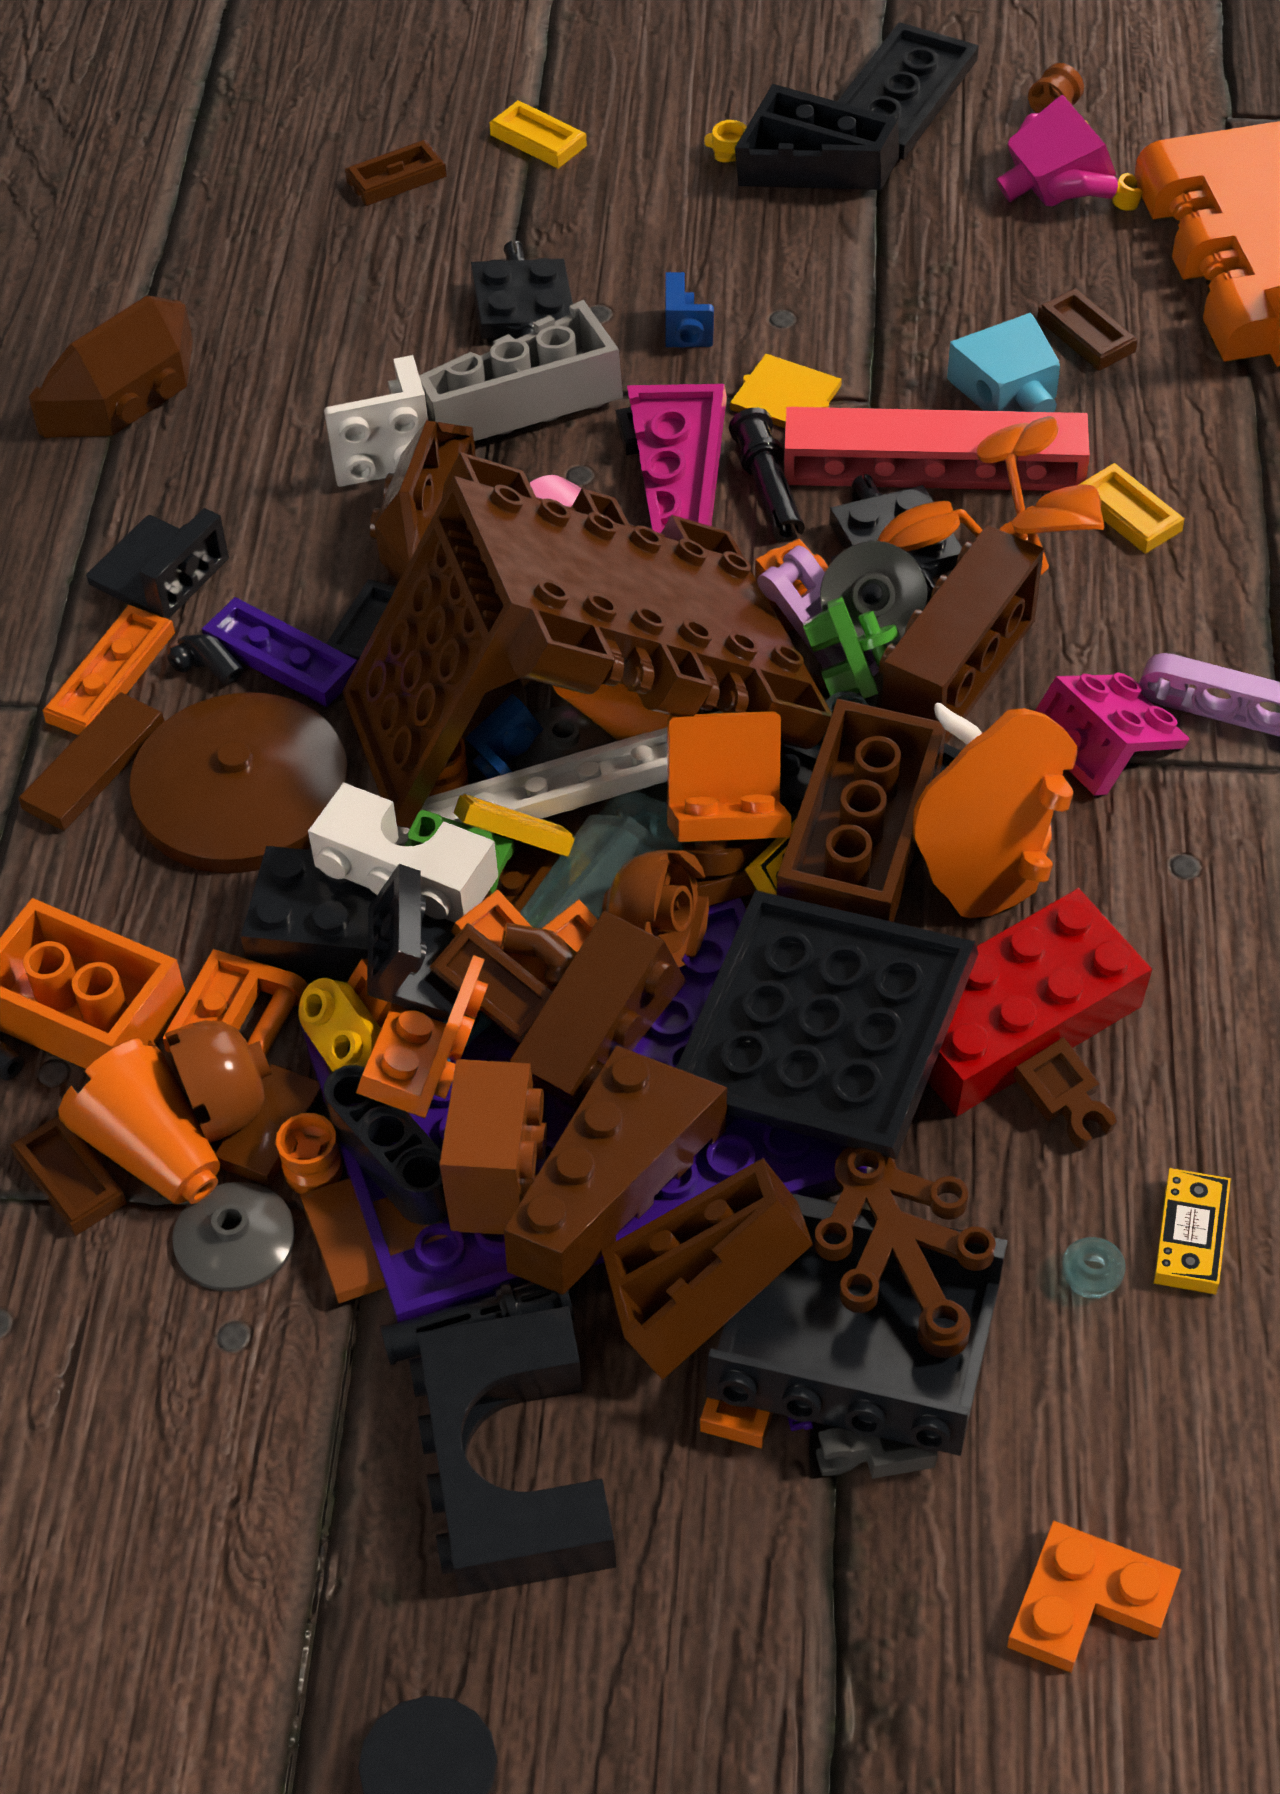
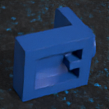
M666 272L665 347L713 346V305L694 304V292H685V272Z
M513 693L465 738L478 753V756L471 762L487 779L512 772L507 764L515 756L524 753L531 746L534 738L544 730L527 707Z

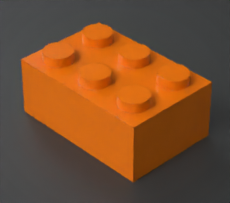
M31 898L0 937V1031L84 1069H87L95 1060L112 1048L129 1040L140 1039L146 1046H148L149 1040L156 1044L172 1022L187 996L177 959L34 898Z

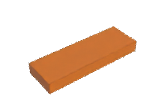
M128 605L42 710L46 723L79 735L120 692L124 694L129 692L175 634L173 621Z

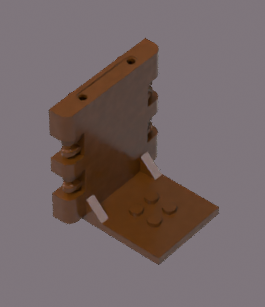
M462 452L459 453L447 476L443 488L442 501L342 691L380 797L393 801L397 826L409 829L418 812L422 809L485 693L518 678H525L584 694H593L602 684L614 687L620 683L628 687V691L638 693L646 709L672 716H694L699 709L711 711L713 708L719 709L722 713L774 711L781 717V743L802 749H811L818 744L826 732L832 716L828 705L804 665V658L795 649L767 597L760 590L757 580L751 571L750 563L743 557L730 532L674 515L670 516L661 533L645 526L630 525L616 498L581 488L572 507L564 506L553 499L536 497L523 470Z

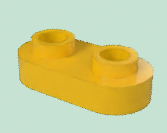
M320 978L313 981L306 987L299 1002L298 1014L303 1029L332 1072L348 1065L366 1067L381 1031L380 1026L349 984L328 978Z

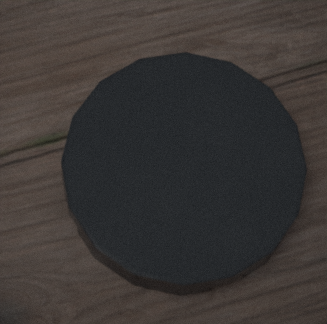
M423 1696L400 1702L378 1718L363 1741L358 1767L364 1794H494L498 1776V1758L492 1733L476 1711L455 1699L435 1696Z

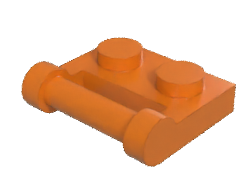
M213 949L165 1033L205 1020L225 1022L240 1030L259 993L263 991L273 996L247 1044L250 1045L259 1041L266 1057L293 1006H299L301 996L308 983L302 977L290 971ZM164 1034L162 1039L164 1042L165 1049L167 1052L171 1053L169 1048L170 1045Z

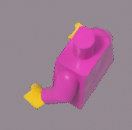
M1064 95L1055 99L1040 113L1027 115L1017 133L1007 143L1015 167L996 178V181L1009 202L1032 189L1045 206L1051 207L1067 199L1086 196L1112 199L1116 207L1125 211L1135 210L1139 205L1143 191L1140 188H1135L1137 184L1135 176L1130 173H1124L1117 181L1106 144Z

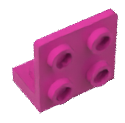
M1115 673L1114 675L1082 674L1077 676H1056L1035 710L1047 715L1061 725L1077 745V758L1073 769L1068 771L1093 795H1107L1134 752L1184 749L1190 740L1176 726L1178 724L1177 719L1170 712L1161 707L1154 706L1141 693L1142 687L1140 684L1122 673Z

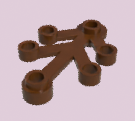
M847 1147L840 1153L835 1163V1180L842 1193L831 1217L823 1219L816 1226L815 1249L822 1258L829 1261H838L847 1257L852 1250V1228L865 1203L868 1204L876 1224L856 1269L849 1270L841 1279V1303L846 1309L854 1313H865L874 1308L878 1301L880 1278L891 1253H893L922 1311L919 1316L917 1332L921 1347L930 1355L938 1358H950L960 1354L967 1346L971 1324L969 1315L962 1306L945 1298L919 1246L955 1258L966 1269L979 1271L990 1266L994 1259L995 1238L990 1231L982 1227H968L962 1232H958L900 1210L893 1195L930 1206L936 1216L952 1220L963 1215L967 1208L968 1188L966 1184L954 1176H944L933 1182L897 1169L893 1158L885 1157L879 1152L864 1147L857 1149ZM868 1166L876 1170L871 1173H862L856 1168ZM943 1193H952L959 1200L954 1203H946L938 1196ZM834 1233L842 1236L844 1241L839 1244H829L823 1238L828 1234ZM977 1243L984 1246L986 1251L981 1254H973L965 1246ZM854 1285H863L870 1290V1293L865 1296H855L849 1292V1288ZM946 1318L954 1321L956 1324L950 1328H942L936 1325L933 1320Z

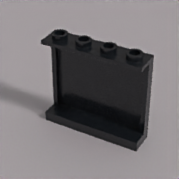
M792 1194L799 1203L813 1245L725 1323L717 1350L711 1349L708 1356L706 1397L721 1400L736 1407L747 1406L785 1415L801 1422L811 1421L850 1430L861 1436H876L915 1445L926 1451H941L961 1456L1001 1283L1008 1240L995 1238L994 1259L990 1266L979 1271L966 1269L955 1258L919 1246L945 1298L962 1306L968 1313L971 1323L969 1340L965 1349L954 1357L938 1358L927 1353L918 1341V1322L922 1311L893 1253H891L880 1278L878 1301L874 1308L865 1313H854L846 1309L841 1303V1279L846 1272L856 1269L876 1224L871 1210L862 1209L852 1228L853 1243L849 1255L842 1260L829 1261L822 1258L815 1249V1229L820 1221L831 1217L837 1203ZM950 1228V1229H953V1230L958 1231V1232H962V1231H963V1230H958V1229ZM834 1233L828 1234L823 1238L829 1244H839L844 1241L842 1236ZM977 1243L965 1246L973 1254H981L986 1251L984 1246ZM854 1285L849 1288V1292L855 1296H865L870 1293V1290L863 1285ZM946 1318L933 1320L936 1325L942 1328H950L956 1324L954 1321Z

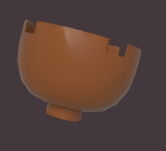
M658 850L638 855L625 862L613 878L610 888L604 895L602 910L662 939L678 967L686 965L681 961L685 954L689 957H695L700 950L707 929L708 896H698L696 878L706 879L703 868L695 855L683 850Z
M205 1020L165 1033L179 1075L191 1105L198 1113L202 1123L200 1124L201 1129L209 1143L211 1144L228 1137L248 1126L259 1114L265 1099L264 1086L261 1079L272 1075L260 1042L248 1045L237 1028L220 1021Z

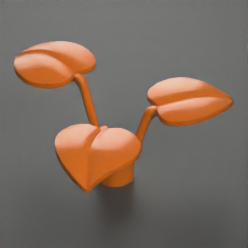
M1052 416L1039 418L1031 423H1019L1002 428L983 439L977 448L978 459L984 463H994L1006 459V467L1017 516L1013 521L1000 527L999 530L1041 547L1042 545L1037 533L1091 529L1104 530L1101 498L1098 490L1092 485H1075L1052 491L1042 496L1037 501L1036 506L1027 507L1025 510L1016 466L1019 456L1037 454L1045 450L1055 440L1059 428L1056 419ZM938 501L922 504L899 514L883 529L877 541L896 545L907 552L938 543L948 538L957 530L960 523L964 524L976 538L982 532V529L965 510L958 509L953 511L949 501ZM1044 552L1041 575L1045 573L1049 568V564Z

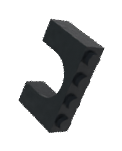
M569 1306L419 1332L421 1357L409 1359L415 1397L427 1395L430 1414L418 1416L424 1455L436 1453L439 1472L427 1474L433 1514L446 1512L449 1532L436 1534L442 1575L455 1573L459 1596L616 1568L614 1536L603 1479L537 1491H511L486 1481L472 1468L466 1458L473 1435L481 1424L497 1411L519 1403L583 1392L580 1360Z

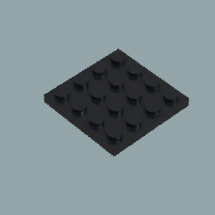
M755 890L676 1068L727 1087V1115L855 1149L864 1147L879 1152L885 1157L897 1160L977 959L978 950L976 942Z

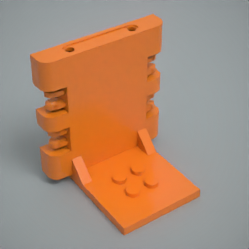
M1280 121L1158 140L1149 144L1140 152L1136 161L1134 174L1137 180L1136 187L1142 189V199L1153 220L1166 217H1174L1176 220H1180V223L1177 224L1179 230L1174 240L1172 259L1182 279L1204 277L1207 280H1212L1208 285L1211 291L1206 298L1203 321L1223 361L1270 354L1276 366L1279 367Z

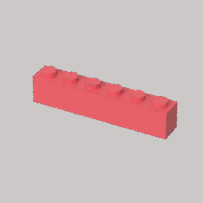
M786 407L784 475L788 485L852 487L855 478L862 475L864 479V474H868L872 477L876 487L913 488L923 485L925 488L1011 490L1006 459L994 463H984L978 459V445L987 436L1002 428L1019 423H1031L1036 419L1052 416L1056 419L1059 428L1055 440L1045 450L1037 454L1019 456L1016 466L1021 490L1055 491L1078 485L1087 478L1090 456L1088 414Z

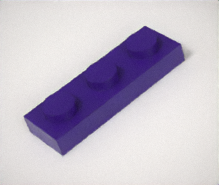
M236 597L202 628L203 634L212 635L217 638L236 660L325 707H328L342 693L358 662L343 652Z

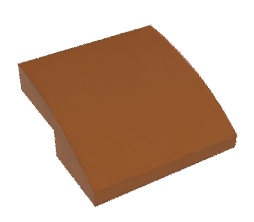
M350 1178L300 1194L303 1209L319 1247L326 1273L338 1303L386 1288ZM428 1185L418 1186L417 1188L427 1187ZM388 1197L373 1201L372 1203L390 1256L414 1248L417 1235L429 1225H419L410 1222L400 1213ZM435 1235V1236L430 1237L424 1244H427V1243H430V1242H433V1241H436V1240H439V1239H442V1238H445V1237H448V1236H447V1235Z

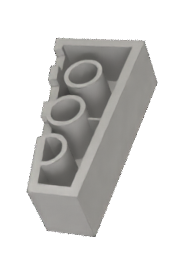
M583 299L570 305V314L555 321L549 315L534 322V331L518 339H514L509 334L494 340L490 351L481 356L469 352L419 375L425 394L428 421L473 427L474 441L495 435H505L515 429L539 422L553 421L560 416L587 408H598L605 403L623 398L619 349Z

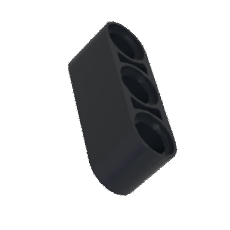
M348 1065L336 1069L326 1079L324 1097L329 1121L334 1126L337 1139L340 1140L394 1206L410 1222L419 1225H430L443 1220L448 1213L440 1171L442 1151L408 1112L356 1093L365 1067ZM353 1103H360V1104L355 1105V1106H348V1105L353 1104ZM385 1143H396L391 1146H381ZM421 1183H432V1185L427 1187H415Z

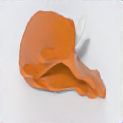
M936 703L934 706L935 715L943 728L964 742L966 746L949 766L926 786L914 807L913 837L924 857L930 879L939 891L949 899L960 916L967 918L993 916L1018 905L1036 892L1040 882L1049 880L1053 866L1052 861L1047 857L1052 839L1050 823L1053 811L1063 812L1069 810L1073 789L1064 778L1063 771L1073 769L1077 758V745L1061 725L1040 712L1026 708L1007 710L992 726L982 733L976 725L955 714L941 703Z

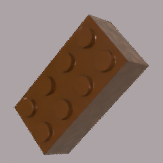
M988 525L985 526L973 543L970 541L966 542L958 555L955 568L949 576L942 575L937 580L930 601L923 610L918 608L913 612L907 623L905 634L898 644L891 643L884 651L879 664V673L883 674V687L878 696L876 707L939 721L935 715L934 706L936 703H941L955 714L966 718L1035 622L1044 548ZM947 730L945 735L946 744L950 741V739L953 736V734H951Z
M837 699L777 875L776 895L886 921H894L917 847L913 837L914 807L926 786L939 775L942 766L946 730L939 721Z

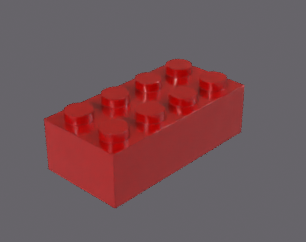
M1080 888L1075 889L977 946V959L928 1079V1084L952 1113L958 1117L1015 1083L1016 1080L1013 1077L1016 1066L1064 1037L1070 1046L1074 1048L1141 1008L1152 968Z

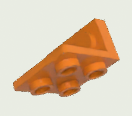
M777 712L695 714L694 716L671 715L668 717L667 825L678 842L791 837V814L780 802L781 717Z
M473 955L447 1024L432 1019L419 1011L408 1010L394 1004L391 1005L356 1091L357 1094L422 1118H426L434 1095L446 1099L455 1070V1063L447 1060L450 1059L456 1062V1059H461L475 1019L470 1017H477L488 987L487 983L477 980L485 959Z

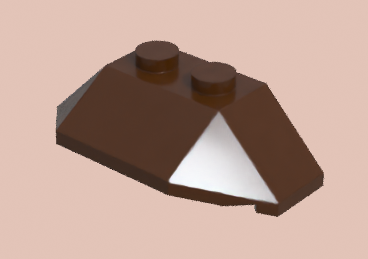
M146 295L69 344L49 370L42 386H36L29 395L38 433L44 438L113 436L185 389L188 384L193 345L186 305L180 300H169Z
M426 420L401 454L395 472L388 473L386 476L383 491L384 501L381 508H375L372 512L370 536L377 540L380 562L398 583L442 501L445 481L459 453L462 452L476 457L473 427Z

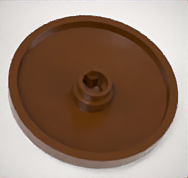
M249 692L212 697L190 705L165 720L150 734L138 751L132 766L129 784L130 796L138 824L146 838L164 855L185 866L216 873H244L260 870L266 846L305 850L311 848L308 830L343 782L349 784V773L343 744L334 728L324 717L310 707L295 700L279 695Z

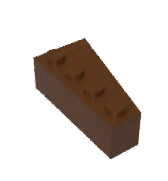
M616 1045L504 1229L507 1272L564 1295L603 1255L602 1249L616 1242V1234L633 1217L639 1219L654 1204V1196L673 1177L678 1180L693 1165L694 1156L708 1142L713 1145L726 1131L727 1087Z

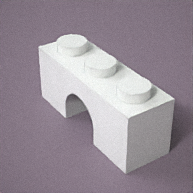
M344 782L308 830L315 867L320 868L321 871L332 878H345L365 886L376 895H378L399 863L420 870L421 897L426 899L425 914L434 919H447L455 923L482 902L498 878L495 841L443 821L436 833L428 841L416 846L396 845L395 842L399 836L393 801Z

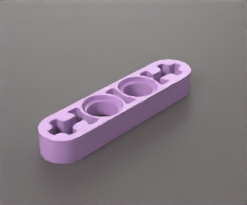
M1160 653L1149 658L1139 684L1142 687V694L1151 702L1280 737V713L1268 711L1259 704L1260 702H1271L1280 706L1279 681L1174 654ZM1189 685H1195V689L1190 688ZM1206 689H1221L1230 694L1231 698L1222 699L1209 694Z

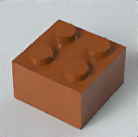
M456 1059L440 1159V1171L450 1231L504 1234L506 1225L537 1176L535 1175L536 1159L544 1160L546 1155L547 1123H542L543 1089L533 1088L531 1063Z

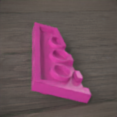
M627 385L652 530L661 533L671 515L712 526L727 399L725 385Z

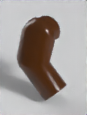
M512 923L505 924L501 950L503 952L541 959L547 964L544 974L545 980L549 985L557 986L577 952L554 931Z

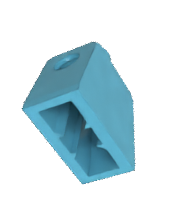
M1031 313L950 341L947 379L983 411L1055 412L1057 404L1054 399L1057 396L1060 364L1043 331Z

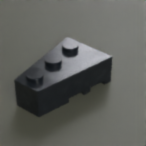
M772 84L735 146L738 186L882 190L899 159L898 118Z

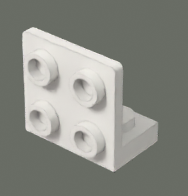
M413 355L393 359L396 380L388 381L390 395L329 406L324 409L335 479L339 487L386 478L388 473H394L401 454L425 421L428 420L425 394Z

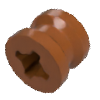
M1055 63L1049 66L1042 77L1036 80L1029 89L1028 100L1031 108L1035 113H1040L1061 95H1064L1072 105L1076 104L1084 93L1083 79L1078 71L1070 65Z

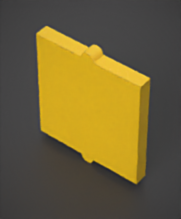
M765 354L750 375H744L742 387L730 402V410L739 413L748 408L759 407L770 413L773 425L785 428L786 407L829 408V403L842 385V379Z

